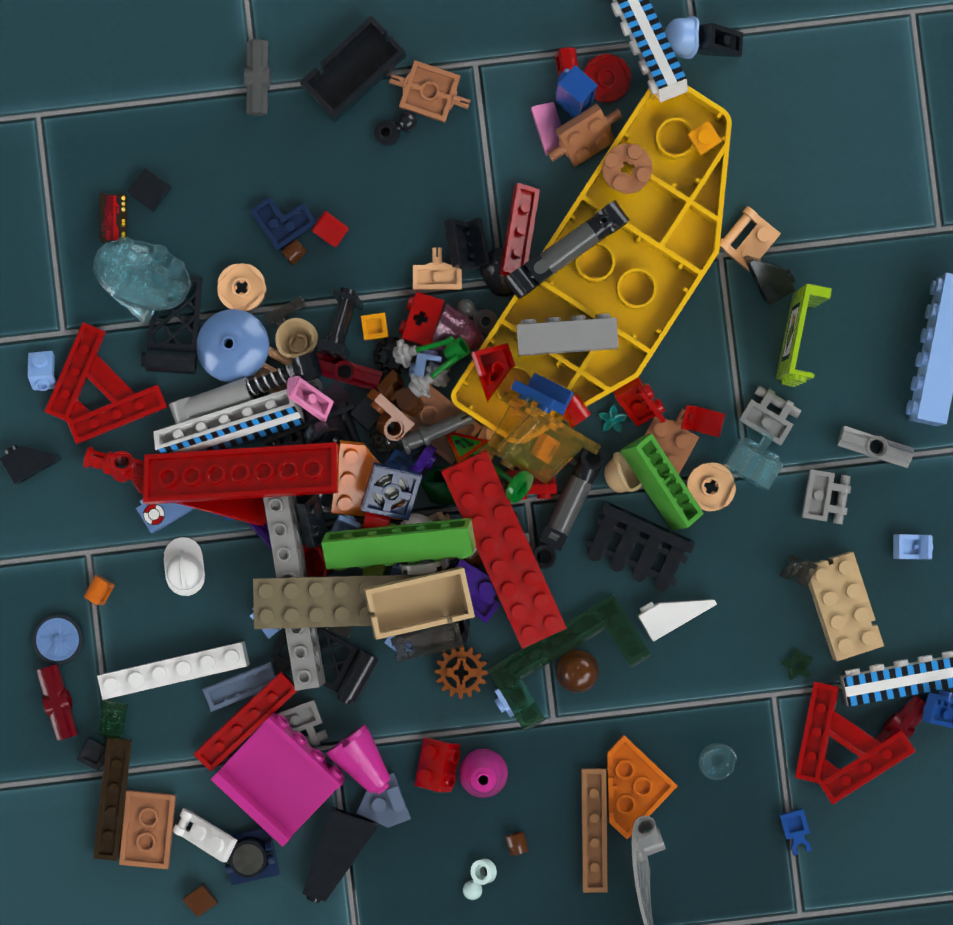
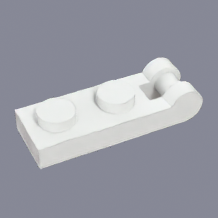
M183 808L179 815L181 817L179 823L174 825L172 832L190 841L219 861L227 862L237 839L192 811ZM189 822H192L193 825L191 829L188 830L187 826Z

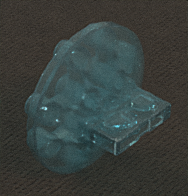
M121 237L120 240L104 244L97 251L93 261V272L99 284L122 306L130 310L143 324L151 320L154 310H168L183 303L190 290L191 281L184 262L177 259L168 252L165 246L160 244L154 245L140 240H132L128 237Z

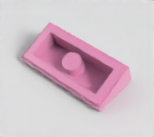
M554 102L531 107V113L546 156L548 155L547 153L559 146V137L555 130L562 126Z
M299 376L291 377L287 380V397L319 420L326 422L334 401Z

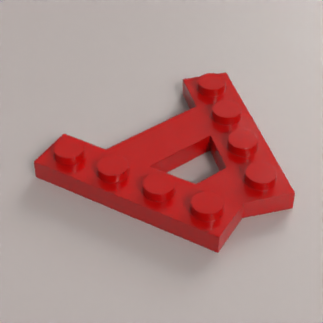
M82 322L44 411L67 421L76 444L168 408L159 385L135 393L97 355L107 332ZM87 378L112 402L111 404L90 412L78 400Z
M814 681L795 778L819 783L833 805L909 757L916 750L903 730L883 743L870 736L835 711L839 686ZM832 737L859 756V758L840 770L825 759L829 738Z

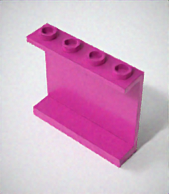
M274 712L211 780L283 847L331 794L341 787L346 778L343 777V772L337 766L331 765L325 760V755L319 749L312 748L307 743V738L301 732H295L289 726V722L284 716L277 715Z

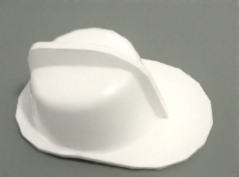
M180 537L171 541L164 551L167 584L176 594L182 596L195 594L202 588L205 580L201 548L190 538Z

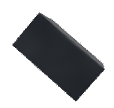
M145 168L127 193L155 212L172 187Z

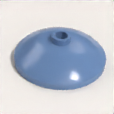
M238 309L220 311L211 316L199 331L196 349L198 359L206 372L218 380L233 382L244 377L250 379L262 369L268 358L269 337L263 324L252 314ZM228 340L233 341V346L231 348L226 347V342Z

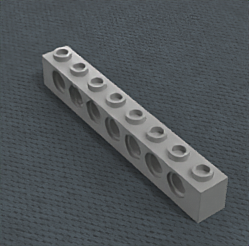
M295 496L263 498L276 578L308 577ZM285 628L295 691L317 688L325 684L317 628Z

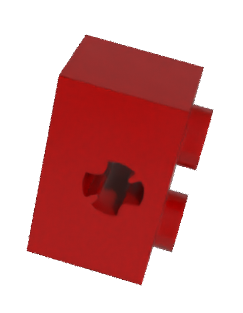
M417 291L415 297L410 296L406 310L410 311L407 320H402L399 333L403 334L402 339L419 346L432 343L445 301ZM421 313L425 314V319L428 318L427 323L422 322L421 326H418L417 320L414 321L415 316L419 317Z

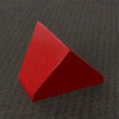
M508 343L471 353L487 402L510 370L516 366Z

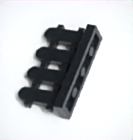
M605 501L601 511L605 516L603 519L598 517L596 523L600 527L594 540L588 539L586 546L590 547L588 550L589 559L599 561L603 554L612 557L610 567L617 572L623 570L625 564L634 568L632 576L638 582L644 581L649 574L656 578L655 588L660 592L666 591L670 584L675 586L677 579L673 577L680 563H686L688 557L684 556L685 552L692 553L695 541ZM618 522L626 524V529L618 526ZM613 532L622 535L615 551L607 548ZM640 532L648 534V539L640 536ZM636 542L645 545L638 561L629 558ZM666 542L672 546L668 549L662 546V543ZM658 552L667 555L660 571L651 568Z

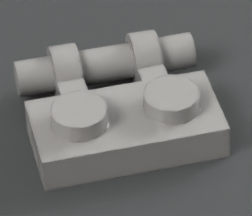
M759 385L755 394L762 398L760 404L751 399L738 421L781 446L794 425L785 420L786 417L790 414L797 418L801 410L795 407L792 401H785L775 395V391L769 388L767 390ZM769 403L781 409L779 415L767 409Z
M809 469L801 517L827 522L828 512L834 513L833 523L843 525L844 515H847L848 508H845L847 495L851 492V486H849L851 476L841 475L840 484L833 483L835 473ZM832 491L838 492L836 506L830 505Z
M315 699L276 713L277 715L284 716L288 720L289 726L295 732L306 729L308 736H306L307 743L313 747L320 745L321 741L329 739L326 729L316 732L314 726L323 723Z

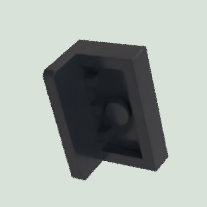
M450 218L444 222L452 267L474 271L490 262L481 218H475L469 222Z
M320 495L296 496V506L306 548H316L322 542L325 533L328 532Z

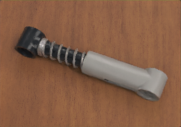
M316 352L292 359V364L286 365V368H278V371H270V374H262L259 378L254 377L253 380L249 381L244 377L193 397H187L170 403L169 407L175 424L254 400V395L258 396L260 392L266 393L269 389L274 390L277 386L282 387L283 384H287L288 378L299 376L308 382L323 376Z

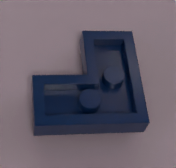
M270 197L250 210L277 251H280L294 239L299 238L312 229L317 223L304 203L284 217Z

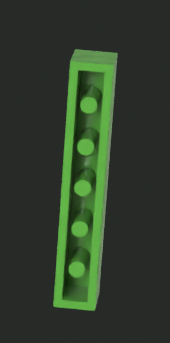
M471 518L326 532L321 542L327 570L335 569L336 571H343L349 567L365 569L379 564L392 566L399 562L415 564L421 560L430 559L432 561H441L450 557L464 559L473 555L476 546Z

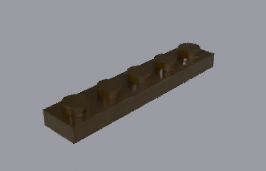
M107 737L93 859L118 861L132 739Z

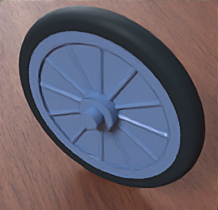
M56 613L48 615L38 622L33 631L32 644L36 654L46 663L64 665L73 661L80 654L84 644V634L81 626L75 619L66 614Z

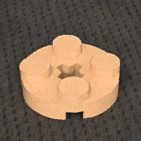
M232 264L225 268L218 278L217 292L219 299L229 309L251 311L257 308L265 297L267 287L264 276L256 267L250 264ZM238 282L242 284L247 282L246 289L248 291L245 294L243 292L236 293L238 289L236 284Z
M713 462L701 464L693 469L686 482V487L701 510L716 511L726 507L734 498L736 491L734 478L730 470L721 464ZM714 480V486L717 487V491H712L708 494L704 484Z

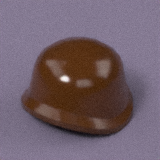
M570 651L557 664V679L565 689L571 692H585L591 689L598 679V664L595 658L586 651Z

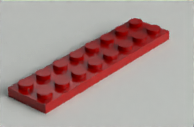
M337 442L146 454L144 455L143 503L149 505L338 493L339 445Z
M484 450L441 470L462 519L471 518L475 547L522 649L566 629L567 627L510 501L506 497L505 490L487 451Z

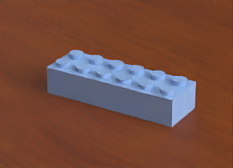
M945 273L931 283L930 295H933L931 305L928 304L925 311V319H928L927 327L923 328L921 332L920 342L923 343L922 352H918L915 366L918 367L917 376H913L910 388L914 391L912 400L908 401L906 407V414L909 415L908 421L932 426L947 424L953 395V274Z

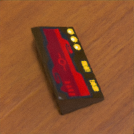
M100 193V242L102 244H127V195Z

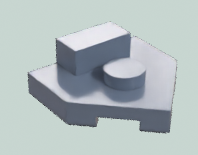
M394 772L389 774L391 778L387 782L389 787L378 795L376 792L371 794L366 791L357 814L385 827H391L411 819Z

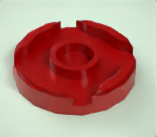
M613 54L597 55L588 62L584 69V73L598 85L594 100L597 102H616L626 94L630 87L631 73L628 65L623 59Z

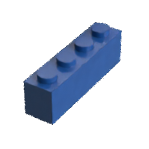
M576 65L571 70L566 68L558 77L555 103L572 118H575L593 104L598 85Z

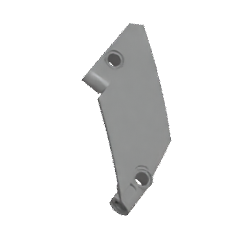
M650 816L637 818L632 830V861L635 887L644 925H653L648 856L666 849L654 819Z

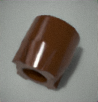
M294 239L280 252L294 266L307 253V250L297 239Z
M524 831L505 836L510 856L520 855L529 851Z

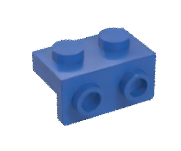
M537 373L533 374L528 386L515 380L511 387L512 390L519 393L517 398L529 404L533 400L538 402L536 408L548 414L553 410L563 415L574 394L572 391Z
M940 690L939 694L929 692L927 702L923 708L922 721L953 728V693Z

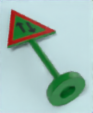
M456 432L445 435L457 463L477 454L480 449L490 443V440ZM493 464L497 475L509 482L506 489L507 499L512 503L520 501L531 488L534 476L528 471H521L512 478Z

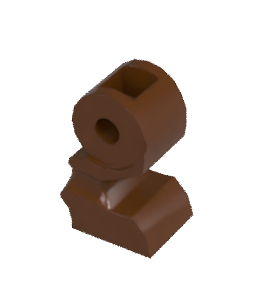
M392 369L377 386L380 393L407 415L416 416L420 414L424 406L422 398L415 396L409 387L401 389L404 386V380L399 373Z

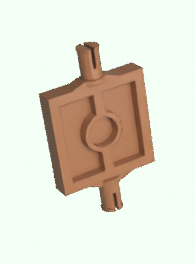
M414 60L411 72L406 78L392 74L389 84L402 87L403 89L399 108L446 123L449 111L454 105L468 110L471 101L470 99L457 96V87L461 75Z
M595 104L557 128L555 131L559 137V146L547 153L551 161L554 162L565 154L571 164L577 167L613 144L615 139L611 132V124L623 118L619 109L617 108L605 116L601 108Z
M682 408L675 421L665 419L666 421L661 423L655 416L645 435L653 434L678 474H680L699 439V436L688 430L681 429L683 421L681 418L685 412Z

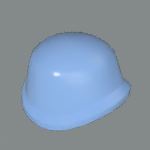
M688 16L686 18L673 19L666 27L665 34L674 53L683 59H691L695 56L699 48L698 18Z

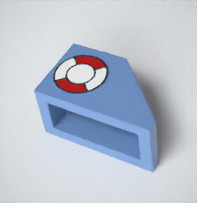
M143 499L139 501L141 505L136 508L151 533L158 532L195 509L177 503L146 505L143 503Z

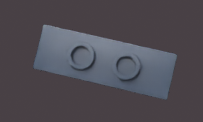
M270 661L202 690L212 712L257 694L277 674Z

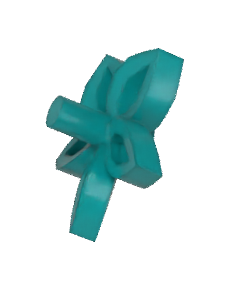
M614 404L611 406L609 413H599L600 418L606 421L603 425V431H607L613 426L615 431L621 433L622 427L619 422L624 421L627 415L617 414V408Z

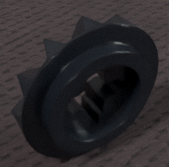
M398 337L383 339L377 344L373 353L376 367L386 375L392 369L399 374L404 373L408 369L404 368L403 364H398L394 360L386 365L388 355L384 350L393 352V348L397 346V341L400 340Z

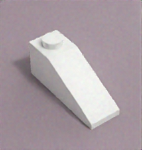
M713 599L660 602L654 605L651 601L640 608L641 613L637 616L654 642L717 605V603Z

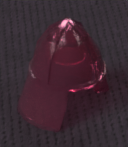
M446 303L432 343L453 336L455 340L461 337L467 343L470 352L481 347L484 339L476 323ZM446 345L440 346V347H437V348H433V349H429V350H443V351H444V349L446 348Z

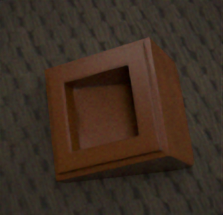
M205 883L182 899L197 917L218 903Z

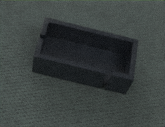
M371 15L320 62L321 69L324 71L322 75L318 68L315 67L300 81V84L324 112L336 122L405 59L406 52L391 35L388 36L383 26Z

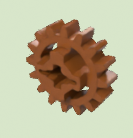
M464 645L460 646V651H456L454 647H451V654L442 653L445 658L444 661L437 660L441 668L435 669V673L441 674V677L436 682L444 683L441 690L449 689L450 697L455 692L458 693L459 699H462L463 693H467L469 697H472V690L480 692L478 684L486 683L482 675H487L488 671L482 670V667L487 663L486 661H479L481 657L480 652L476 655L472 654L473 647H470L468 651H464ZM457 656V662L453 666L446 667L449 660ZM466 656L476 663L477 668L471 667L466 662ZM461 660L463 661L464 670L469 672L464 674L462 683H460L459 674L454 673V670L459 669ZM446 676L452 677L457 682V687L452 686L447 681ZM477 677L472 685L465 688V682L468 679Z

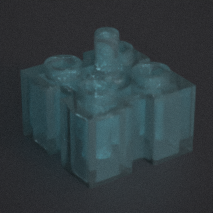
M765 433L759 444L747 437L746 439L735 440L721 465L759 489L769 490L784 464L779 462L780 456L767 450L773 437Z

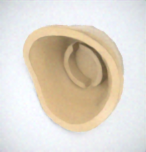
M288 319L280 325L276 332L277 349L283 356L291 359L311 353L318 343V333L315 327L304 319Z
M620 452L614 453L613 458L605 466L604 477L606 483L617 493L638 490L642 484Z

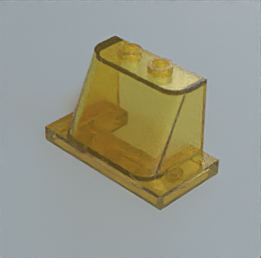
M504 392L501 401L509 405L485 449L501 458L500 464L511 470L517 467L520 469L519 472L528 471L535 479L547 484L582 448L597 454L601 446L533 404Z

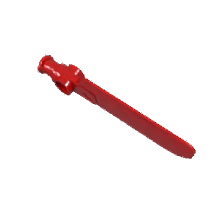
M93 447L87 449L83 462L84 468L93 467L103 470V473L112 475L118 482L131 480L138 492L143 494L144 461L132 458L131 454L126 451L108 452L107 454L95 451ZM119 465H126L125 468H118ZM262 498L177 503L254 525L263 526L267 524L265 505Z

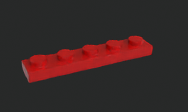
M281 670L208 738L193 755L211 772L297 692L295 691L294 682Z

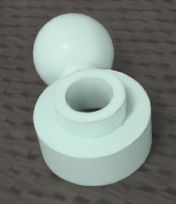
M481 859L472 864L471 877L473 880L466 882L463 887V894L467 899H478L482 894L481 885L491 883L496 878V866L491 860Z

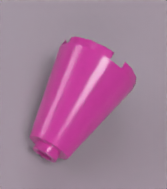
M364 724L333 746L326 754L369 793L376 792L379 795L389 787L387 782L391 778L369 728Z
M476 749L468 753L462 760L459 768V779L463 788L469 794L479 798H487L499 793L505 786L508 777L507 766L503 758L498 753L489 749ZM485 775L488 779L480 780L479 777Z

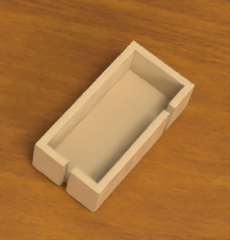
M846 552L830 557L828 560H821L802 566L833 660L840 661L884 646L878 626L871 623L876 619L854 552Z
M461 566L363 588L368 611L370 613L374 612L373 615L369 616L376 640L447 624V618L444 616H449V620L452 622L475 617L465 570Z

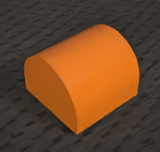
M95 575L83 597L96 605H104L115 585L109 580Z

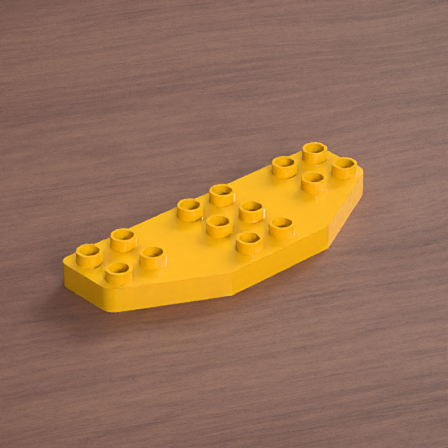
M687 85L688 92L663 102L659 101L656 94L652 95L648 88L606 153L607 155L611 149L621 144H637L646 151L652 162V173L645 187L633 194H622L611 189L606 184L602 174L605 155L543 251L593 217L598 211L614 200L617 201L630 221L521 299L514 295L479 350L508 343L516 365L510 370L487 402L473 360L451 393L454 406L512 443H524L564 420L562 415L556 411L551 410L550 414L536 408L538 402L534 400L529 404L517 398L519 393L511 389L515 380L528 386L533 374L537 373L574 393L573 396L577 394L585 406L588 407L639 377L718 255L732 120L724 108ZM709 120L722 142L700 156L687 135ZM627 162L623 163L624 166L620 171L631 175V170L634 169V166L629 165ZM597 314H610L611 318H617L618 349L518 356L516 325L521 324V320L536 319V323H546V318L561 317V321H571V316L585 315L586 320L596 319Z

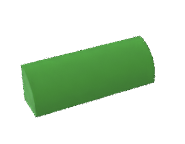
M652 433L634 440L620 450L672 531L690 527L704 514Z

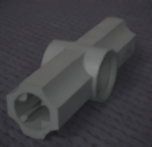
M262 39L247 41V67H245L244 83L245 89H247L246 113L252 116L268 115L269 111L268 89L271 87L270 67H268L269 42Z

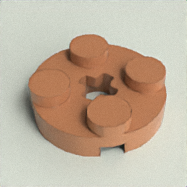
M621 144L614 147L606 155L602 167V174L606 184L611 189L622 194H633L642 190L650 180L652 173V162L649 155L637 144ZM627 162L629 165L634 166V169L631 170V175L620 171L624 166L623 163Z

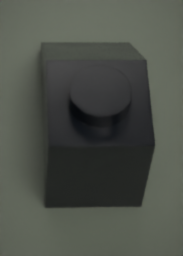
M714 23L699 25L698 54L742 57L743 32Z
M749 255L743 257L762 299L768 304H772L796 291L792 284L795 282V279L789 269L786 270L778 264Z
M17 445L5 450V456L0 458L14 484H21L61 460L59 455L24 446L18 447Z

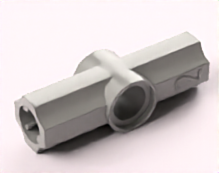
M844 425L837 440V446L904 468L909 467L914 452L912 447ZM873 440L878 441L881 445V450L877 454L870 450V443Z

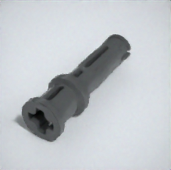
M461 412L428 427L418 426V430L404 435L401 441L408 455L411 454L412 450L423 445L426 447L430 446L432 440L474 424L471 416Z

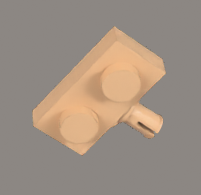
M436 247L432 248L431 263L413 265V290H462V269L454 268L452 265L442 262V248L438 247V257H436Z

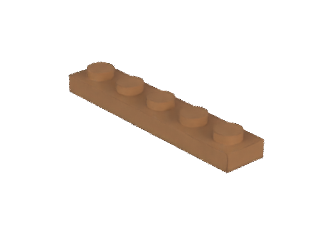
M581 768L583 893L608 892L606 768Z

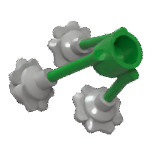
M450 336L445 340L419 347L416 345L410 347L405 343L404 339L397 341V346L393 348V357L395 362L403 364L404 368L411 366L412 356L418 355L419 352L446 345L444 354L448 361L442 365L438 362L430 361L425 368L427 373L424 377L410 374L411 381L408 387L415 396L419 398L424 395L430 398V384L437 387L441 385L444 388L447 386V383L450 381V378L447 376L450 367L470 354L467 343L461 337L455 340L453 336Z

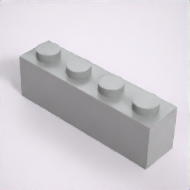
M597 314L596 319L586 320L585 315L571 316V321H561V317L546 318V323H536V319L521 320V324L516 325L518 356L614 350L619 348L617 318H611L610 314Z

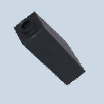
M332 806L302 893L307 896V900L315 903L326 902L376 831L377 822Z

